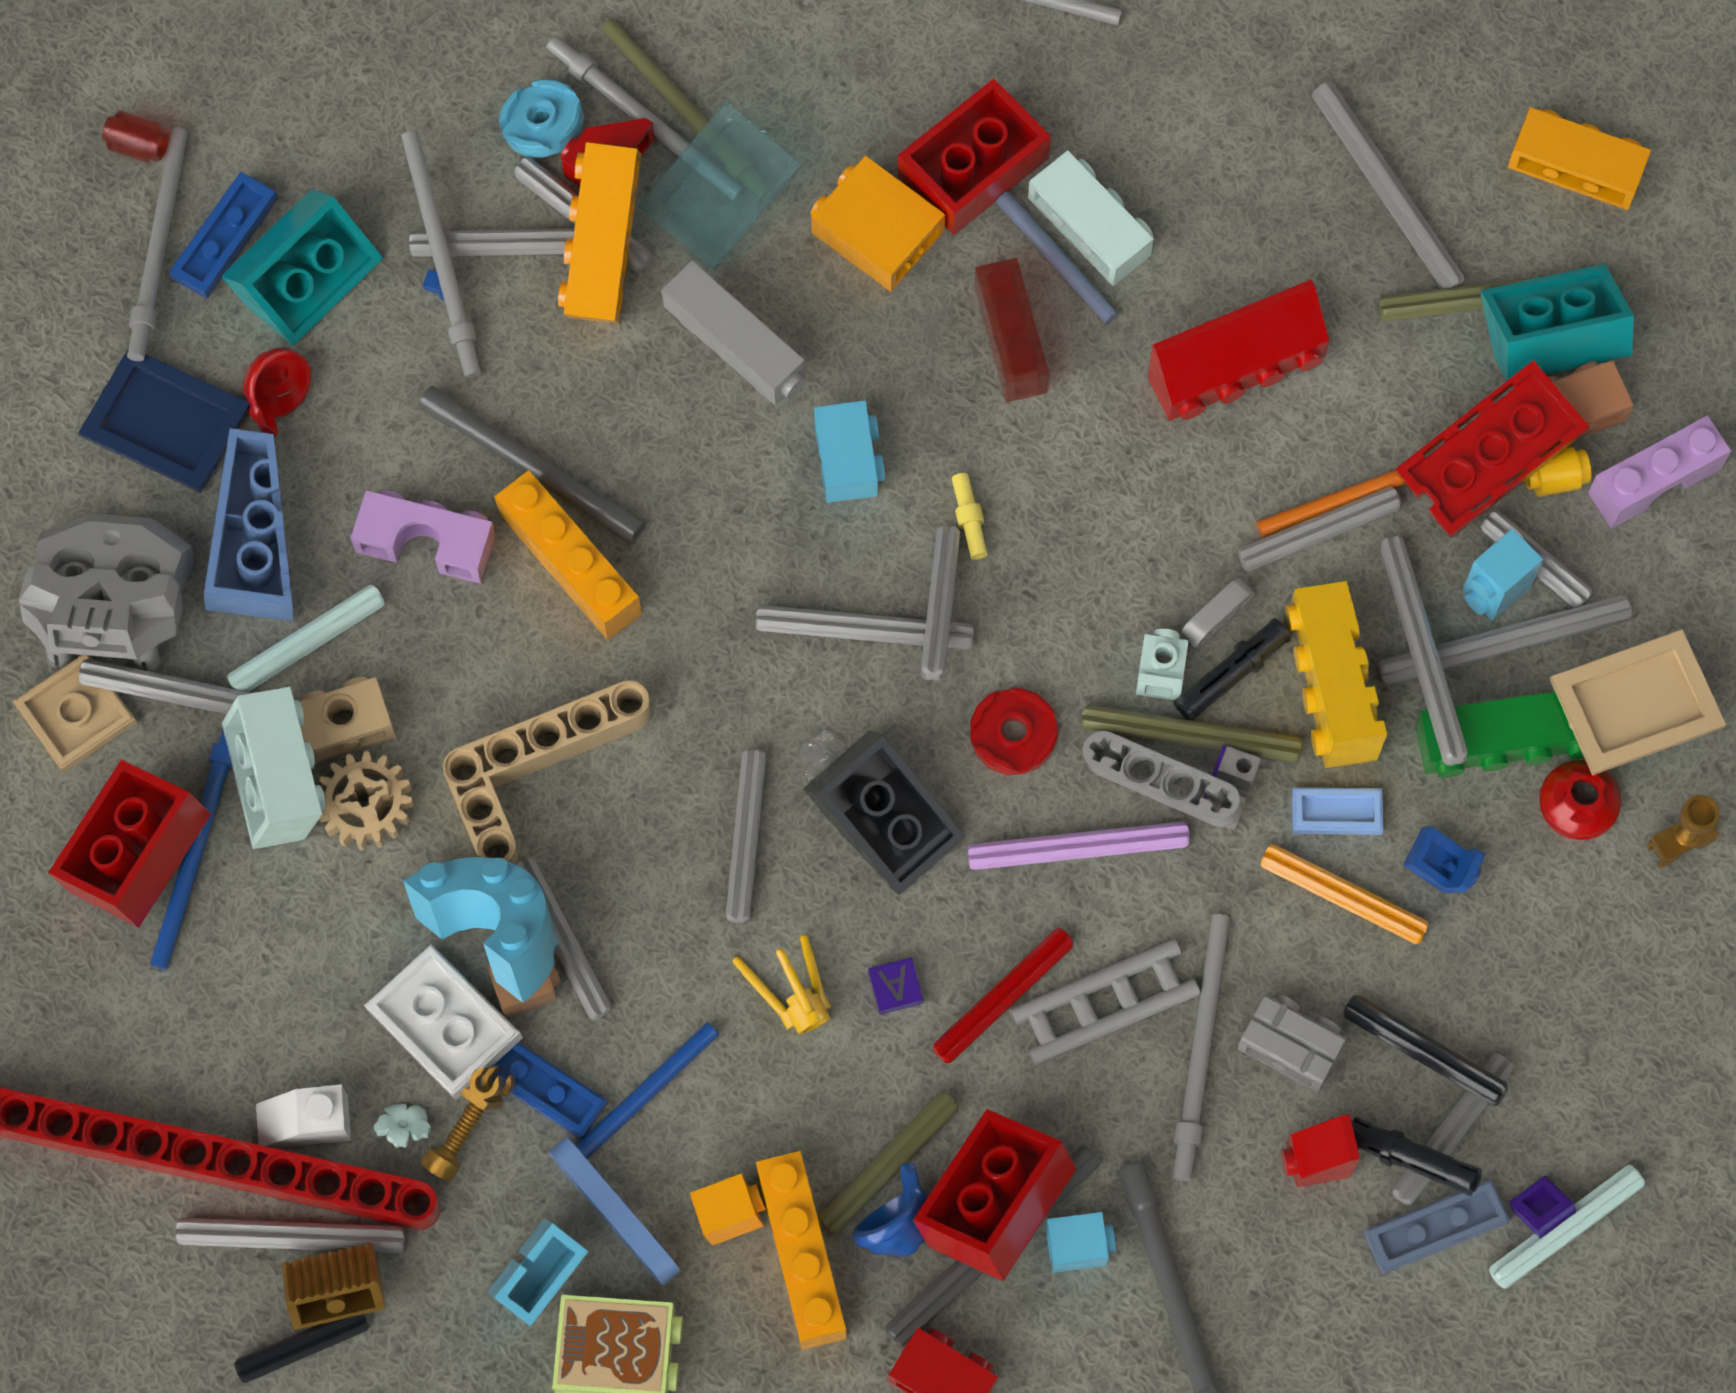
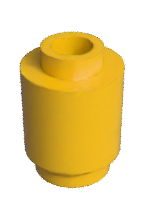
M1567 447L1526 479V487L1528 490L1534 489L1538 497L1579 490L1582 484L1591 482L1589 457L1584 449L1575 450L1574 447Z

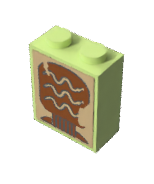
M561 1295L552 1386L554 1393H668V1391H677L679 1363L671 1362L672 1344H681L683 1316H675L674 1304L671 1302Z

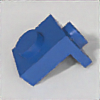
M1426 826L1421 828L1403 866L1443 893L1466 892L1478 880L1481 872L1480 865L1485 854L1479 849L1465 850L1434 827Z

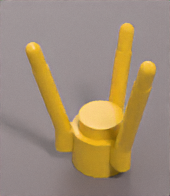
M806 934L801 935L800 941L814 994L810 988H803L785 950L778 948L776 951L777 957L795 993L786 1000L789 1006L788 1009L785 1008L740 957L736 956L733 958V964L780 1016L786 1029L789 1030L795 1027L798 1035L808 1033L831 1019L827 1011L831 1008V1005L824 994L813 949Z

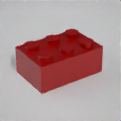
M993 78L898 154V178L907 187L945 214V227L955 235L995 203L1000 195L1011 190L1049 159L1051 136Z
M121 759L48 874L72 895L139 928L211 816V813L190 792Z
M986 1109L913 1221L929 1248L1004 1282L1071 1179L1076 1168L1062 1141Z

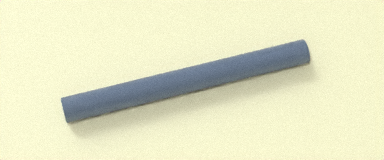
M1009 191L1000 195L996 200L998 206L1106 325L1113 321L1119 314Z

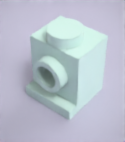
M1156 629L1153 635L1144 634L1136 695L1175 700L1180 697L1189 640L1180 639V634L1171 629ZM1155 656L1171 657L1172 660L1164 664L1158 662Z

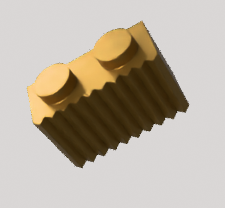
M367 1242L364 1246L358 1244L357 1246H349L345 1249L340 1248L337 1252L321 1253L318 1257L315 1255L302 1257L298 1260L294 1259L291 1263L285 1261L281 1265L285 1302L294 1330L386 1309L381 1271L372 1243Z

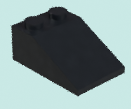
M868 731L803 788L825 817L898 895L966 837L885 736L876 732Z

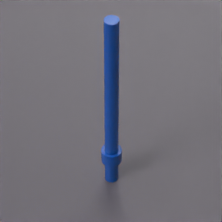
M223 729L219 742L214 743L208 762L212 765L200 803L211 813V816L181 862L150 965L156 968L168 969L229 769H233Z

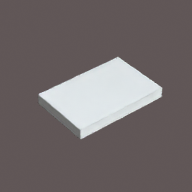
M432 944L364 1005L367 1011L455 1100L461 1096L460 1094L465 1087H470L469 1081L474 1071L479 1068H491L523 1038L521 1033Z

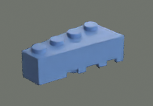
M229 429L204 589L205 610L293 621V604L274 434Z

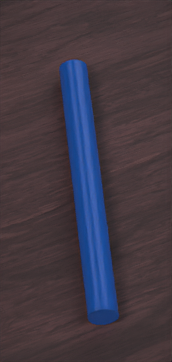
M708 1022L575 1145L586 1159L596 1152L719 1036L717 1031Z

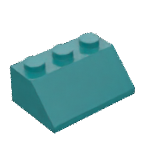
M311 189L221 277L252 312L290 345L294 346L383 257L332 195Z
M1606 264L1481 290V300L1493 354L1506 381L1533 360L1545 374L1578 368L1589 362L1596 361L1601 363L1632 356L1634 315Z

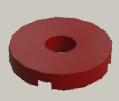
M1010 688V690L1000 692L998 690L988 694L976 706L970 721V743L977 758L989 769L1005 775H1024L1040 768L1051 757L1058 739L1057 721L1051 706L1037 693L1023 688ZM1009 721H1018L1025 726L1027 733L1019 741H1009L1002 735L1001 728Z

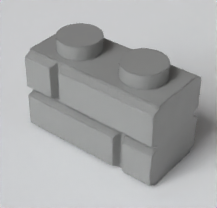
M1265 994L1246 1028L1237 1050L1318 1093L1347 1038L1339 1034L1341 1028L1331 1020L1321 1016H1317L1313 1020L1300 1013V1006L1292 999L1277 994L1275 998Z

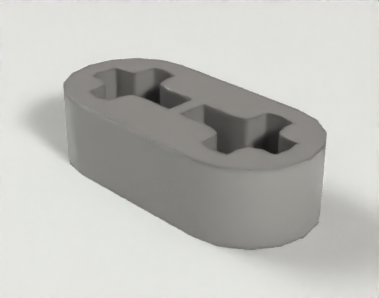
M1236 578L1198 611L1184 626L1180 634L1186 640H1189L1188 642L1196 650L1202 648L1247 607L1254 598L1255 592L1243 580Z

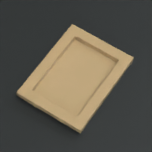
M1683 629L1550 677L1551 684L1569 722V727L1575 735L1592 775L1720 730L1726 726L1716 704L1715 697L1711 693L1697 662V657L1694 655Z

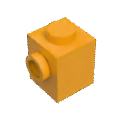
M742 1173L690 1192L703 1235L712 1246L764 1227L759 1212L766 1210V1205L757 1184L750 1186Z

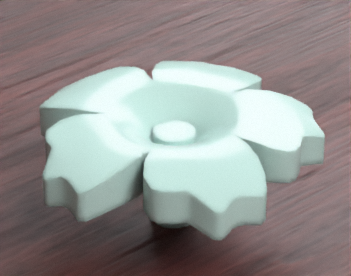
M393 1104L384 1109L385 1114L379 1116L378 1121L374 1125V1131H376L377 1136L387 1135V1141L393 1143L395 1148L407 1147L409 1136L413 1140L418 1141L421 1138H428V1134L431 1132V1126L427 1122L426 1109L419 1105H412L407 1108L406 1104Z

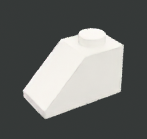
M342 1084L294 1089L256 1104L258 1145L284 1148L351 1141L348 1095Z

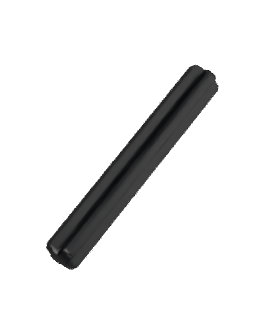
M1354 995L1347 1003L1344 1016L1352 1023L1493 1106H1497L1505 1097L1508 1090L1507 1083L1359 995Z

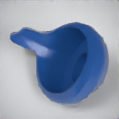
M912 1162L901 1164L900 1167L903 1193L877 1208L854 1228L851 1236L858 1247L866 1248L876 1255L908 1257L915 1253L918 1247L925 1242L913 1219L926 1201L927 1195L919 1184L917 1168Z

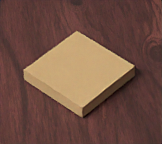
M90 655L79 656L12 701L63 773L137 724L136 719L116 691L83 685L79 682L80 666L84 659L93 660Z

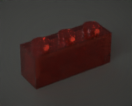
M1013 258L975 267L974 289L1005 403L1047 394L1049 371L1018 259Z

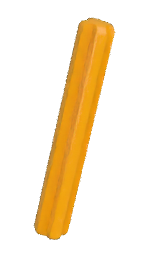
M1270 844L1262 857L1261 866L1264 869L1414 944H1419L1428 929L1429 923L1427 920L1275 844Z

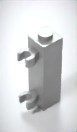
M693 261L688 263L661 289L664 307L685 328L700 338L754 386L755 390L766 400L776 406L785 396L788 399L792 398L802 388L806 377L805 360Z

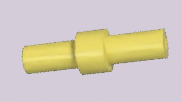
M959 473L951 478L958 503L955 514L959 528L965 532L971 559L979 560L988 556L981 528L984 518L980 504L975 503L968 473Z

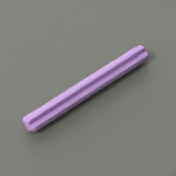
M1181 821L974 843L968 846V862L971 869L979 870L1185 848L1189 845L1190 835L1187 823Z

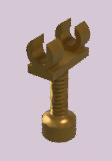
M1702 794L1690 797L1680 811L1681 822L1652 836L1651 840L1647 842L1648 850L1655 849L1660 862L1657 865L1659 868L1677 861L1678 856L1696 847L1701 849L1716 841V837L1720 835L1715 827L1719 820L1720 810L1717 803L1711 797Z
M501 1066L479 1068L474 1071L470 1077V1087H465L460 1094L470 1101L465 1108L466 1110L463 1111V1114L460 1116L461 1118L458 1119L459 1122H456V1126L449 1133L446 1141L443 1143L444 1145L438 1148L431 1146L421 1160V1165L437 1177L451 1182L461 1167L460 1162L457 1161L459 1149L465 1144L470 1136L469 1134L475 1128L474 1126L477 1125L476 1122L479 1121V1118L482 1117L481 1114H484L485 1110L500 1109L505 1101L501 1097L510 1094L515 1087L516 1080L514 1075H509L503 1087L502 1076H497L492 1084V1079L498 1073Z

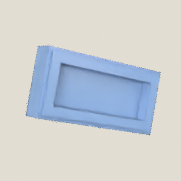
M1292 788V834L1382 835V788Z

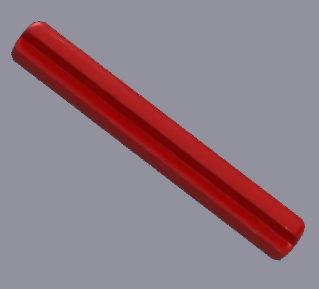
M1061 928L1053 930L933 1044L935 1054L946 1064L955 1060L1073 948L1074 942L1072 938Z

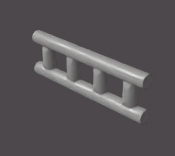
M1174 938L1009 1009L1011 1018L1016 1026L1029 1020L1040 1045L1028 1050L1033 1065H1040L1200 995V990L1194 979L1180 984L1169 959L1181 955L1176 940ZM1153 967L1164 991L1139 1002L1128 977ZM1112 985L1123 1009L1097 1019L1087 995ZM1071 1003L1081 1027L1056 1037L1045 1013Z

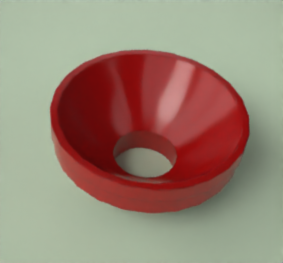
M1572 760L1556 767L1545 778L1539 795L1540 810L1548 825L1558 834L1574 840H1590L1606 833L1616 822L1622 801L1620 788L1612 774L1606 770L1592 775L1586 760ZM1578 782L1590 783L1596 789L1597 800L1589 805L1576 802L1571 793L1572 786Z

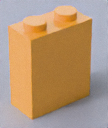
M865 155L856 166L851 164L843 171L838 179V186L829 196L824 194L816 201L810 212L812 234L888 291L892 292L945 232V214Z

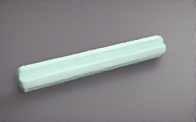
M373 584L366 586L230 672L227 676L228 682L235 690L245 692L253 690L382 608L385 604L382 595Z
M1631 1165L1625 1166L1574 1204L1576 1213L1540 1239L1534 1233L1489 1268L1494 1281L1503 1289L1509 1288L1645 1186V1181L1640 1172Z

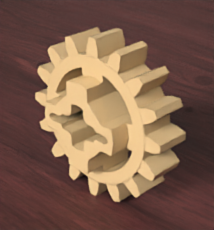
M369 751L364 752L360 762H355L353 756L347 754V765L341 768L333 762L330 767L334 776L332 778L321 776L319 779L321 786L326 790V792H323L325 810L322 812L319 820L320 822L329 821L325 826V830L330 837L340 832L339 841L342 846L346 847L352 839H356L359 850L365 849L367 840H373L378 848L383 847V835L388 834L396 839L399 836L395 825L397 823L408 825L410 822L407 814L403 812V810L414 808L412 797L405 795L412 790L409 780H400L404 773L399 765L388 770L389 760L385 755H382L377 763H374ZM364 775L380 777L382 780L374 781L372 779L365 777ZM349 780L343 793L338 794L340 788ZM367 794L370 804L366 807H361L359 796ZM392 806L387 816L380 821L385 808ZM353 819L364 824V827L352 826L347 824L346 821Z

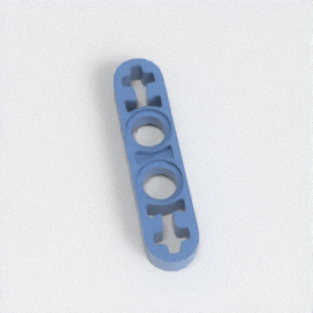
M567 1137L548 1151L551 1158L662 1287L681 1272L668 1253Z

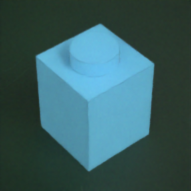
M1102 1212L1052 1218L1046 1221L1045 1229L1052 1273L1107 1266L1109 1260L1108 1253L1116 1252L1112 1224L1104 1225Z

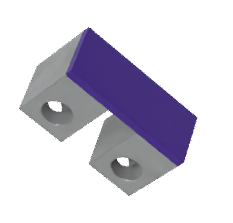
M1223 745L1211 776L1250 791L1261 758ZM1245 767L1249 772L1241 773L1237 768ZM1205 792L1203 798L1212 802L1216 813L1222 807H1231L1227 796L1220 802L1209 798ZM1241 797L1244 807L1246 798ZM1238 821L1226 828L1235 831Z

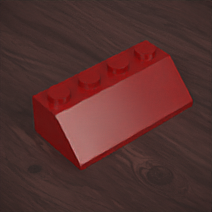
M1312 280L1305 281L1153 344L1147 378L1168 420L1171 421L1179 417L1183 420L1192 419L1203 413L1206 409L1205 406L1217 401H1221L1222 404L1231 403L1243 396L1246 389L1260 384L1262 388L1269 387L1279 382L1287 372L1297 368L1303 372L1318 366L1323 361V357L1326 356L1329 337L1316 288Z

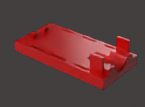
M1533 360L1398 466L1395 471L1417 499L1422 495H1426L1434 504L1428 509L1429 513L1452 539L1589 431V425ZM1511 387L1514 388L1494 404V400H1496L1499 396H1501ZM1479 414V416L1475 420L1469 423L1461 431L1459 430L1461 426L1467 423L1475 415ZM1442 441L1445 442L1442 446H1440L1438 449H1436L1433 453H1431L1428 457L1425 458V455L1428 452L1434 449Z

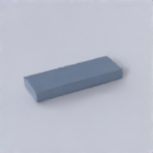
M1490 1179L1480 1183L1472 1196L1465 1195L1462 1192L1455 1193L1366 1229L1363 1233L1380 1272L1384 1275L1510 1223V1219Z

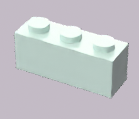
M1067 150L1029 181L1028 199L1112 286H1115L1151 256L1154 238L1149 226L1141 218L1137 217L1134 219L1124 209V203L1120 196L1111 188L1105 189L1096 180L1095 172L1085 160H1077Z

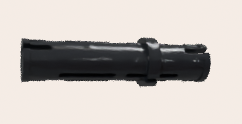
M1272 618L1266 626L1248 641H1239L1234 646L1235 651L1183 695L1176 698L1174 706L1186 720L1195 721L1196 717L1220 697L1224 696L1250 672H1259L1264 667L1263 662L1285 643L1291 641L1290 633L1279 620Z
M1355 1117L1354 1121H1351L1357 1148L1379 1157L1382 1164L1402 1166L1421 1176L1452 1187L1468 1196H1472L1473 1192L1477 1190L1482 1177L1481 1168L1454 1159V1157L1405 1138L1404 1132L1397 1129L1391 1131L1382 1129L1359 1117Z

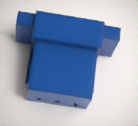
M428 270L423 283L424 289L429 292L438 293L440 299L444 301L437 271Z

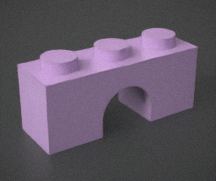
M1707 415L1597 474L1588 494L1612 529L1647 510L1657 497L1672 487L1682 484L1686 489L1720 471L1731 450Z
M380 490L379 493L365 491L350 537L356 553L397 563L401 550L407 541L417 536H429L439 542L435 561L440 574L481 584L496 538L493 523L488 521L486 516L474 511H464L463 514L447 511L443 505L430 500H423L421 504L404 500L402 495L390 490Z

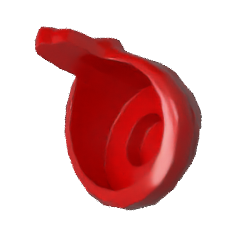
M278 347L259 354L248 366L244 376L242 389L250 404L249 415L257 422L262 433L274 434V438L278 435L275 419L289 415L300 406L309 391L312 381L311 368L308 361L294 349ZM289 392V393L286 394V395H283V396H281V397H277V396H279V395H282V394H284V393Z

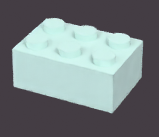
M290 687L237 696L222 722L252 849L304 840L325 810L323 790L320 785L314 784L311 772L315 765L313 749L309 742L304 743L300 728L304 725L303 709L299 700H293Z

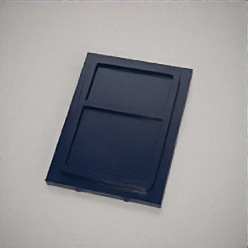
M127 349L79 430V436L201 493L226 451L229 429L239 428L250 409L249 402L146 354L143 361L130 360L127 357Z

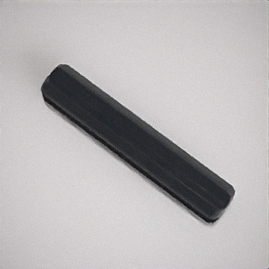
M365 1314L315 1325L237 1359L234 1362L237 1375L242 1383L250 1382L361 1334L369 1329V1324Z

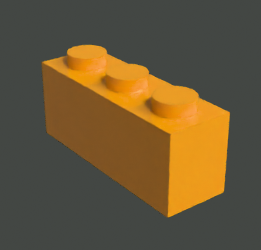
M1530 107L1507 168L1629 210L1651 149L1643 147L1634 139L1617 138L1603 133L1594 125L1587 123L1577 124L1563 119L1552 110H1538Z

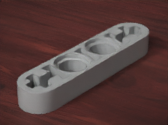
M1095 732L1084 742L1082 748L1083 757L1090 770L1096 775L1213 826H1231L1242 815V799L1237 789L1228 782L1112 732ZM1109 746L1113 755L1123 760L1121 770L1117 760L1104 756L1099 762L1095 751L1097 749L1104 751ZM1146 760L1155 765L1154 773L1148 779L1136 780L1131 777V770L1136 763ZM1185 777L1194 781V788L1189 795L1175 797L1170 793L1172 783L1178 778ZM1207 786L1205 791L1208 797L1221 802L1227 796L1231 807L1229 809L1222 807L1216 813L1212 802L1202 798L1204 787Z

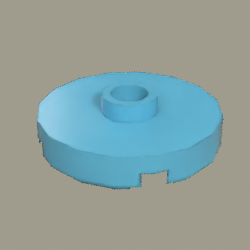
M541 79L531 82V87L523 91L520 87L503 104L499 117L500 128L505 141L513 151L525 157H547L561 152L572 138H576L581 132L584 121L582 104L570 86L557 80Z

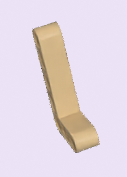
M631 680L617 683L458 747L448 753L442 766L444 776L477 857L488 858L486 853L489 848L502 844L509 848L508 853L502 859L515 865L519 862V852L514 836L494 788L646 726L652 712L648 691L642 684ZM629 699L638 700L642 703L640 709L634 713H624L619 707L624 701ZM586 716H596L601 720L599 725L591 730H584L578 727L580 720ZM551 732L559 736L558 741L552 746L544 747L537 744L538 738L544 733ZM512 749L518 752L517 757L510 763L503 764L495 760L497 754L502 750ZM462 766H472L476 769L473 777L468 780L462 781L454 778V773ZM479 805H488L493 808L489 817L483 820L471 818L470 813L473 808Z

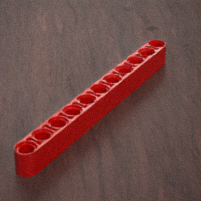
M0 1087V1137L415 1230H424L433 1226L441 1214V1205L435 1191L429 1184L419 1180ZM27 1107L29 1113L26 1121L18 1126H10L9 1117L11 1113L17 1108ZM63 1117H71L73 1125L70 1131L62 1136L53 1135L55 1122ZM106 1127L117 1128V1136L111 1144L106 1146L97 1145V1136L101 1130ZM160 1137L162 1144L155 1154L150 1156L141 1154V1146L146 1139ZM196 1146L206 1148V1156L200 1164L195 1166L185 1164V1156L191 1148ZM240 1156L251 1158V1165L244 1174L236 1176L229 1173V1166L235 1158ZM284 1166H291L296 1169L295 1177L289 1184L284 1186L274 1184V1175L278 1169ZM336 1176L340 1178V1186L334 1194L326 1196L318 1193V1185L325 1177ZM381 1186L385 1188V1196L379 1204L370 1206L362 1203V1196L369 1187ZM416 1196H425L430 1199L428 1210L418 1216L408 1214L407 1205L409 1201Z

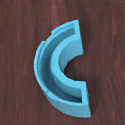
M470 857L442 863L433 862L426 864L419 872L403 880L415 918L441 939L458 931L472 928L492 929L495 931L483 942L495 981L522 1003L530 998L546 981L555 964L553 955L555 946H558V941L543 890L529 872L502 858Z

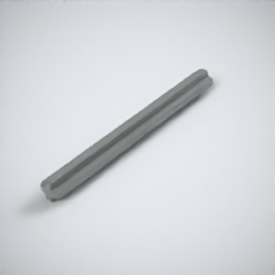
M1324 82L1312 92L1314 101L1439 287L1442 289L1461 286L1464 283L1463 274L1334 83Z
M1400 536L1387 537L1382 540L1380 551L1442 760L1448 766L1462 764L1467 759L1468 751L1405 541Z
M1621 595L1436 645L1442 668L1447 670L1628 621L1632 618V607L1626 596ZM1411 652L1383 659L1377 663L1378 675L1384 685H1391L1418 677Z

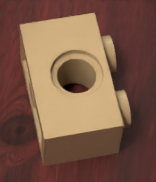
M367 677L353 678L346 681L340 689L327 693L321 690L313 691L299 699L304 714V725L300 728L304 743L309 742L311 744L315 764L396 738L376 677L371 679ZM348 710L353 712V717L349 722L342 725L332 723V718L339 711Z

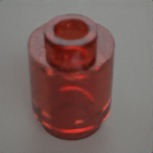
M119 110L115 116H109L102 131V138L106 140L109 151L145 163L151 160L156 162L162 160L166 153L170 136L169 130L161 128L159 122L123 110Z

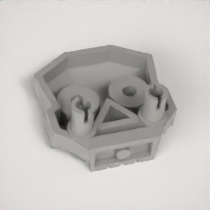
M89 513L40 533L37 541L36 564H33L25 573L19 602L23 623L38 636L45 646L48 664L56 667L55 655H57L59 666L64 667L74 660L75 654L133 659L134 669L144 670L143 662H145L147 671L156 673L162 666L158 645L176 636L183 612L181 591L195 563L192 546L154 519L146 517Z

